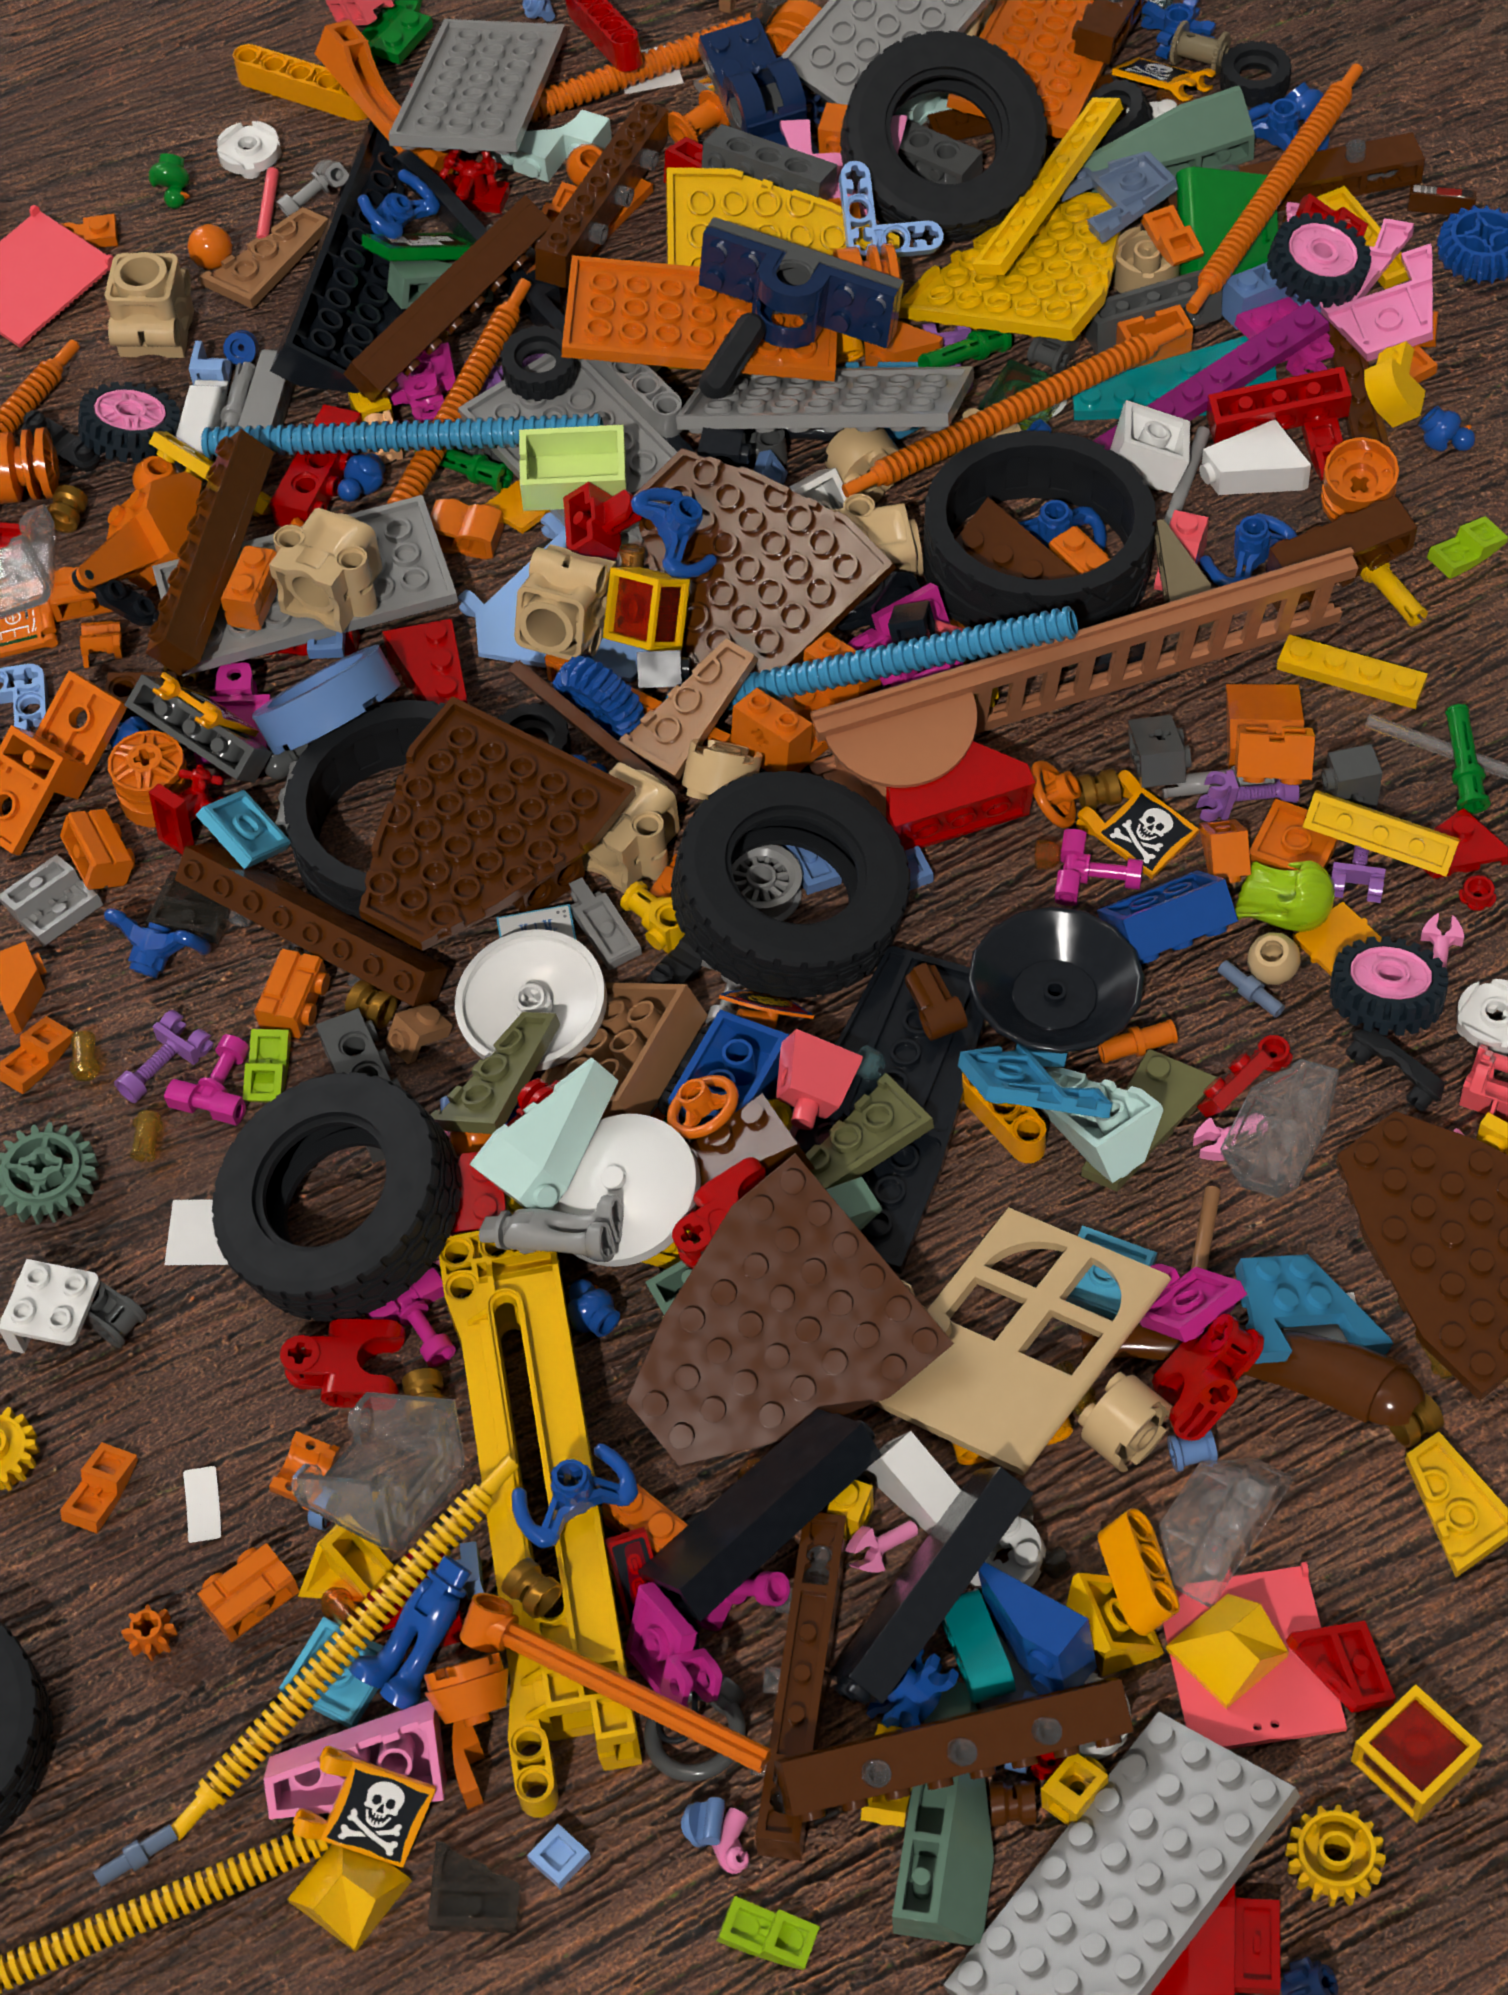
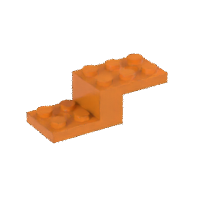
M69 670L35 733L13 725L10 726L0 745V846L12 854L21 856L54 792L77 800L79 799L127 709L124 706L125 702L81 675ZM85 710L87 721L84 726L78 728L76 723L77 717L80 712ZM10 797L12 809L4 816L2 805Z

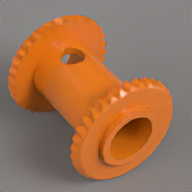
M711 90L701 91L698 96L700 105L685 115H681V113L679 114L676 111L669 113L668 131L675 143L685 137L698 142L697 137L713 126L717 128L721 124L730 126L719 96Z

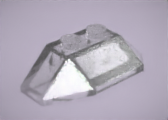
M1300 1059L1291 1064V1068L1272 1075L1250 1089L1220 1149L1223 1158L1240 1187L1280 1198L1298 1188L1327 1128L1339 1075L1338 1069Z
M1258 1458L1200 1461L1159 1524L1174 1589L1209 1608L1215 1605L1292 1484L1294 1477Z

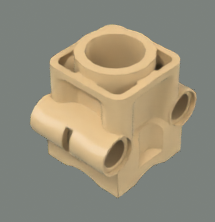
M140 252L120 253L113 258L105 290V299L111 315L108 323L109 342L111 346H117L120 357H139L143 355H160L167 358L185 357L188 330L192 323L194 306L190 295V272L187 268H180L176 255L172 253Z
M854 494L845 500L843 508L833 510L841 512L850 518L896 566L893 571L911 572L916 579L917 576L923 575V557L915 519L908 520L904 503L875 507V503L870 496ZM875 589L872 592H870L866 597H869L875 591Z
M315 508L302 527L285 525L275 532L273 540L277 554L270 562L269 568L272 578L277 583L278 603L282 613L296 618H313L321 622L326 628L343 633L354 616L366 617L377 609L378 603L373 582L383 567L376 534L372 527L352 516Z
M549 544L546 549L537 547L530 561L529 577L517 592L514 633L516 643L523 648L570 660L572 657L576 658L582 654L595 656L601 643L604 628L610 567H616V562L600 557L580 555L567 548Z
M618 762L608 774L634 786L636 796L595 848L583 855L582 858L585 871L603 875L614 888L625 893L626 889L636 881L640 882L642 879L657 880L665 867L669 866L667 845L679 832L680 826L674 793L652 774L643 770H635L624 763Z

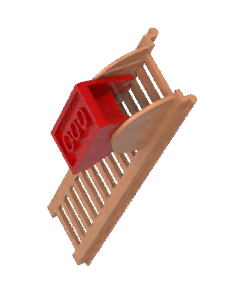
M1351 547L1080 629L1076 638L1072 640L1065 637L1063 642H1058L1054 639L1052 644H1046L1044 641L1043 645L1036 647L1034 644L1029 649L1021 647L1019 651L1011 650L1005 654L1001 653L812 711L810 715L816 730L815 737L817 742L825 740L833 755L811 762L808 765L809 773L848 787L847 789L852 792L855 791L868 800L869 804L873 807L875 806L888 820V824L892 825L901 840V846L905 850L919 846L920 849L1027 816L1030 813L1033 791L1036 784L1028 764L974 742L975 734L1286 639L1289 634L1295 636L1340 621L1342 610L1340 607L1335 608L1333 602H1329L1336 583L1355 578L1358 566L1353 557L1354 551ZM1316 590L1310 608L1295 613L1301 594ZM1282 600L1277 618L1262 623L1267 604ZM1248 611L1243 629L1228 633L1233 615ZM1214 621L1210 639L1194 644L1199 625ZM1181 631L1176 650L1160 654L1164 637ZM1146 642L1142 660L1127 664L1130 647ZM1112 652L1109 669L1092 675L1096 657ZM1078 663L1075 680L1058 686L1062 667ZM1044 673L1041 691L1024 696L1027 678ZM1009 684L1007 701L990 707L992 690Z

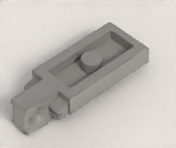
M582 877L569 883L572 891L570 894L575 902L570 905L573 917L609 971L642 955L640 944L606 893L602 894L598 891L593 894Z

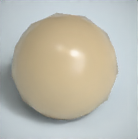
M1268 932L1259 936L1248 951L1247 964L1250 972L1259 981L1268 985H1281L1290 981L1298 971L1301 963V953L1297 944L1282 933Z

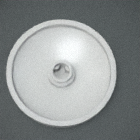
M545 929L514 932L487 945L472 959L464 970L455 996V1014L458 1026L468 1045L483 1060L496 1051L493 1044L522 1012L556 1013L561 1025L535 1072L556 1067L581 1052L599 1030L607 1006L605 979L592 953L576 939L560 932Z
M620 1114L601 1119L568 1189L552 1210L577 1215L592 1214L596 1211L597 1204L602 1196H619L624 1211L622 1237L619 1243H615V1255L611 1261L595 1262L583 1255L576 1256L596 1265L619 1267L645 1261L669 1247L674 1242L672 1231L675 1224L696 1210L697 1205L693 1197L701 1187L698 1162L685 1139L672 1126L662 1120L641 1114Z

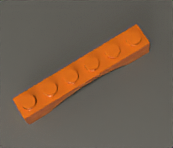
M350 19L325 25L315 55L389 141L388 134L401 106L384 84L373 60L368 40ZM393 146L398 153L405 150L399 146ZM417 147L410 151L439 176L440 171L443 169L444 157L452 149L435 151L432 148ZM459 150V152H458V154H457V157H458V158H459V156H460L462 150ZM450 168L448 174H452L453 169Z

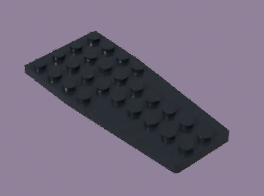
M892 946L883 955L835 1044L863 1056L842 1104L828 1118L821 1119L816 1117L813 1129L803 1130L792 1125L789 1132L805 1154L814 1145H821L830 1136L829 1130L838 1120L843 1122L855 1110L854 1104L864 1094L869 1096L878 1087L877 1081L885 1073L932 1117L933 1129L860 1176L863 1177L882 1208V1211L861 1232L895 1273L902 1274L940 1179L964 1098L962 1086L963 1072L958 1067L960 1052L978 1049L986 1020L977 1011L968 983L970 967ZM924 963L936 966L950 995L959 998L968 1022L967 1028L933 1041L928 1039L919 1018V1009L905 984V976L914 967Z

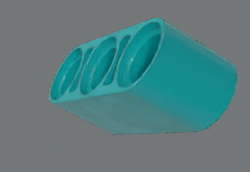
M979 1589L962 1593L941 1623L973 1704L1015 1692L1016 1687L1011 1667Z

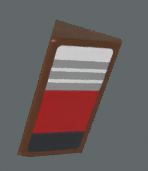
M1411 184L1407 211L1444 215L1458 214L1461 208L1469 211L1473 204H1476L1477 191Z

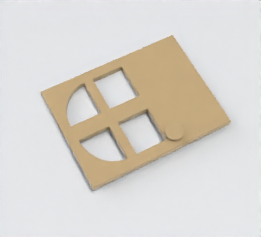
M1008 1207L927 1309V1312L954 1344L894 1395L872 1405L1023 1476L1170 1283L1171 1277L1164 1272ZM1049 1249L1064 1252L1036 1288L991 1269L1000 1260L1021 1251ZM1092 1265L1107 1272L1116 1281L1121 1290L1120 1308L1113 1321L1065 1301ZM977 1284L1023 1304L995 1341L950 1321V1318ZM1052 1317L1100 1338L1072 1375L1024 1354Z

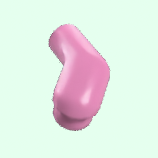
M729 1808L723 1819L720 1844L712 1846L720 1866L731 1874L740 1873L749 1864V1854L747 1851H744L739 1841V1836L748 1821V1816L735 1808Z

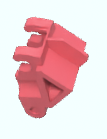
M1481 1044L1478 1048L1472 1070L1464 1082L1459 1106L1483 1114L1489 1112L1508 1122V1083L1494 1078V1069L1508 1073V1057L1490 1051L1489 1046Z

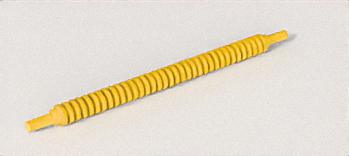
M506 1455L479 1486L474 1484L470 1490L465 1488L461 1492L467 1498L464 1502L460 1497H457L454 1502L460 1507L456 1510L450 1505L446 1509L452 1516L448 1518L442 1513L439 1517L445 1524L442 1527L436 1522L431 1525L437 1533L433 1535L427 1530L423 1534L429 1539L427 1544L419 1539L416 1544L422 1549L418 1552L411 1547L408 1551L414 1558L409 1560L405 1555L401 1558L406 1567L403 1569L398 1564L393 1567L398 1576L394 1577L389 1572L385 1576L391 1582L388 1586L381 1580L378 1586L383 1592L379 1594L373 1589L370 1593L376 1600L373 1603L368 1598L362 1601L368 1609L364 1611L358 1606L354 1610L360 1616L358 1620L350 1615L347 1620L352 1626L349 1628L342 1623L339 1627L345 1634L340 1636L337 1632H334L331 1636L337 1643L333 1645L327 1640L323 1644L329 1652L326 1654L323 1650L319 1649L316 1654L321 1660L318 1662L312 1657L308 1661L313 1669L309 1670L306 1666H303L300 1670L306 1677L302 1679L297 1674L293 1677V1681L298 1686L295 1688L288 1683L284 1687L290 1695L287 1696L281 1691L277 1697L282 1703L279 1705L273 1700L269 1704L274 1712L271 1713L264 1709L261 1713L266 1721L264 1722L258 1717L253 1721L259 1729L256 1731L253 1727L249 1726L245 1730L251 1738L248 1739L241 1735L237 1740L243 1746L240 1748L237 1744L233 1743L230 1747V1750L235 1755L232 1756L225 1752L222 1756L227 1764L224 1765L219 1760L214 1764L219 1773L217 1774L212 1769L206 1773L211 1782L209 1783L204 1778L198 1782L200 1787L195 1792L197 1797L171 1825L179 1841L209 1808L214 1810L219 1804L225 1805L227 1799L222 1794L225 1793L229 1797L235 1794L234 1789L230 1785L233 1784L238 1789L243 1785L238 1776L240 1775L246 1780L251 1776L246 1767L248 1766L255 1771L259 1767L254 1761L255 1758L264 1762L267 1757L262 1750L264 1749L271 1754L275 1749L269 1742L272 1740L275 1744L279 1745L283 1741L277 1733L280 1732L284 1736L290 1733L285 1724L288 1723L293 1728L298 1724L293 1718L294 1714L302 1719L306 1714L301 1707L304 1706L309 1711L314 1705L308 1699L311 1697L316 1702L321 1699L316 1690L319 1688L324 1693L329 1690L324 1681L327 1680L332 1685L337 1681L332 1675L333 1671L341 1676L345 1671L339 1665L343 1663L349 1668L352 1662L347 1656L350 1654L356 1659L360 1655L355 1647L358 1645L363 1651L368 1647L362 1639L366 1637L372 1642L376 1638L370 1632L373 1628L380 1633L383 1628L378 1622L381 1620L387 1625L391 1621L385 1615L388 1611L393 1616L397 1615L399 1611L393 1605L397 1603L400 1607H404L406 1602L400 1597L403 1594L407 1598L410 1597L412 1592L409 1588L412 1586L416 1589L419 1585L416 1580L419 1577L422 1580L429 1578L424 1571L426 1569L436 1570L431 1563L434 1560L438 1564L440 1563L442 1558L439 1554L441 1552L446 1556L452 1554L447 1548L448 1544L450 1543L456 1549L460 1544L454 1538L457 1535L462 1540L467 1537L462 1529L466 1527L472 1532L475 1528L469 1521L472 1518L478 1524L482 1521L477 1512L481 1510L485 1515L490 1512L488 1507L493 1502L491 1497L519 1467L514 1460Z
M293 1831L295 1840L291 1841L286 1833L281 1836L284 1843L281 1846L277 1838L270 1840L273 1848L269 1850L266 1842L260 1844L262 1852L260 1855H258L255 1847L249 1849L250 1859H247L245 1852L239 1853V1864L236 1863L232 1856L227 1858L229 1865L227 1869L223 1861L216 1863L217 1873L214 1872L212 1866L206 1867V1878H204L201 1870L194 1872L196 1878L194 1883L190 1875L183 1877L184 1887H182L179 1879L173 1881V1892H171L169 1885L166 1884L161 1886L163 1896H160L157 1889L150 1891L151 1901L146 1893L140 1895V1906L136 1899L133 1898L128 1900L130 1910L127 1909L125 1903L117 1905L118 1915L113 1907L107 1909V1920L103 1913L100 1912L95 1914L97 1924L94 1923L92 1917L84 1919L85 1929L80 1921L74 1923V1934L70 1927L67 1926L62 1928L64 1938L61 1937L58 1931L51 1933L52 1943L47 1936L41 1937V1948L37 1941L34 1940L29 1942L30 1952H28L25 1945L18 1947L19 1957H17L14 1950L8 1951L6 1953L8 1962H6L1 1954L0 1994L3 1993L2 1983L8 1991L14 1988L13 1979H15L18 1986L25 1984L24 1974H26L29 1981L35 1980L37 1978L35 1969H37L41 1977L48 1974L47 1964L52 1972L58 1970V1959L62 1966L65 1967L70 1965L68 1955H71L74 1962L81 1960L80 1950H82L85 1957L91 1956V1945L96 1953L103 1951L101 1941H104L107 1948L114 1946L113 1936H115L118 1943L124 1942V1931H126L130 1939L136 1936L134 1928L136 1926L140 1934L147 1932L145 1922H148L151 1929L158 1927L157 1917H159L163 1925L169 1922L167 1915L169 1912L173 1920L180 1918L178 1908H181L184 1915L191 1913L190 1903H192L196 1911L202 1908L200 1902L202 1898L206 1906L213 1904L211 1894L215 1895L217 1901L224 1899L223 1889H225L228 1897L235 1894L232 1885L236 1884L239 1892L246 1890L243 1882L246 1879L251 1888L256 1885L254 1878L256 1875H258L261 1883L267 1881L265 1871H269L271 1877L274 1878L278 1876L276 1867L280 1866L282 1873H286L289 1871L286 1862L290 1861L295 1869L300 1867L298 1857H302L304 1864L311 1862L308 1855L310 1852L313 1853L315 1860L321 1858L320 1853L328 1850V1845L331 1843L323 1840L302 1838L295 1835Z

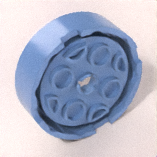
M373 645L324 667L284 690L259 707L252 714V718L273 754L278 755L285 751L283 745L287 744L290 750L296 749L364 713L366 711L365 708L370 706L374 700H377V702L382 701L400 686V682L379 645Z

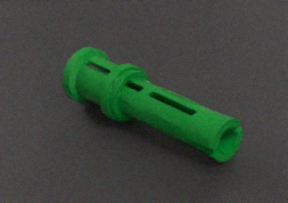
M974 330L962 341L921 354L918 357V366L950 367L972 358L980 361L988 358L990 353L1008 351L1012 346L1011 333H1001L994 330Z
M455 449L447 450L439 465L466 475L471 483L477 485L483 483L492 486L493 490L501 493L503 488H508L513 479V472L504 463L492 462L483 454L471 456Z
M1455 704L1447 708L1445 715L1448 721L1456 767L1452 773V782L1457 786L1459 795L1456 806L1458 811L1464 808L1470 814H1476L1487 810L1491 805L1489 796L1485 794L1483 784L1486 773L1477 761L1469 707L1465 704Z

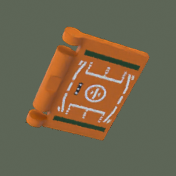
M40 576L34 581L0 589V658L44 647H56L58 645V638L55 635L57 631L55 617L49 601L47 577Z

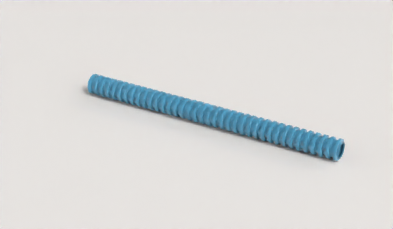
M597 413L594 414V417L584 414L583 418H580L578 414H574L572 418H569L568 415H563L562 418L552 415L551 419H548L546 415H542L540 419H537L536 416H531L530 419L520 416L519 420H516L514 416H511L508 420H505L504 417H499L497 421L493 417H489L487 421H484L483 418H478L477 421L467 418L466 422H463L461 418H457L455 422H452L451 419H446L445 422L436 419L434 423H431V420L425 419L424 423H421L420 420H414L413 423H410L409 420H404L400 424L396 420L392 424H389L388 421H383L381 425L377 421H373L371 425H368L367 422H362L360 425L356 422H351L350 426L345 422H341L339 426L336 423H330L329 426H326L325 423H320L316 427L314 423H310L308 427L304 424H299L298 427L289 424L285 428L281 424L277 428H274L273 425H268L266 429L262 425H257L256 429L253 426H246L245 429L241 426H236L235 430L230 426H226L224 430L221 427H215L214 430L210 427H205L201 435V446L207 458H212L214 454L217 457L215 449L219 442L225 436L230 438L242 429L274 451V455L278 452L280 456H284L286 452L290 455H295L297 452L305 455L307 451L312 455H315L317 451H320L321 454H327L328 451L332 454H337L338 450H341L343 454L348 453L349 450L353 453H358L361 449L362 452L368 453L370 449L373 452H379L380 449H383L384 452H389L391 448L395 452H400L401 448H404L405 451H411L412 448L416 451H421L422 447H425L427 451H431L433 447L436 450H442L443 447L452 450L454 446L459 450H462L464 446H467L468 449H474L475 446H478L479 449H484L485 445H488L490 449L495 448L496 445H499L500 448H505L506 445L516 448L517 444H519V430L604 426L602 417Z
M1065 606L1062 608V611L1058 608L1051 610L1050 614L1048 611H1042L1040 616L1036 613H1031L1029 618L1022 615L1018 617V620L1013 617L1009 618L1006 623L1003 620H998L995 625L992 622L986 623L985 627L979 624L974 626L973 630L970 627H965L963 632L955 629L952 631V634L948 631L943 632L941 636L932 634L930 639L927 636H922L919 641L913 638L908 643L904 640L898 642V645L889 643L887 648L884 645H880L876 650L873 647L867 648L865 652L861 649L857 650L855 655L852 652H847L844 656L841 654L835 655L834 658L827 656L823 661L818 658L813 660V663L804 661L802 665L794 663L792 667L789 665H785L781 669L775 667L771 671L767 669L762 670L760 674L752 672L750 676L748 675L726 710H732L736 703L755 688H759L774 699L782 700L786 696L792 698L796 696V693L802 696L806 692L815 693L817 689L819 691H825L828 687L835 689L838 687V684L841 687H845L849 682L855 685L859 683V680L864 683L868 682L870 678L872 680H878L880 676L888 678L891 676V673L894 676H898L902 671L908 674L913 669L917 672L923 670V667L932 669L934 664L937 667H942L945 662L949 665L954 664L956 660L961 663L965 662L967 657L969 660H975L978 655L981 658H985L988 656V653L992 656L998 655L999 651L1005 654L1010 651V648L1013 651H1019L1021 646L1025 649L1031 648L1032 644L1039 647L1043 645L1044 641L1046 644H1052L1054 639L1058 642H1063L1065 637L1072 640L1076 638L1078 633L1076 615L1071 607Z

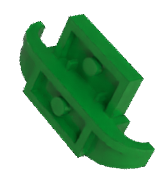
M394 0L393 4L395 6L382 8L381 12L376 16L377 19L370 23L362 32L363 36L368 40L375 65L381 58L400 65L432 29V17L419 13L422 0Z

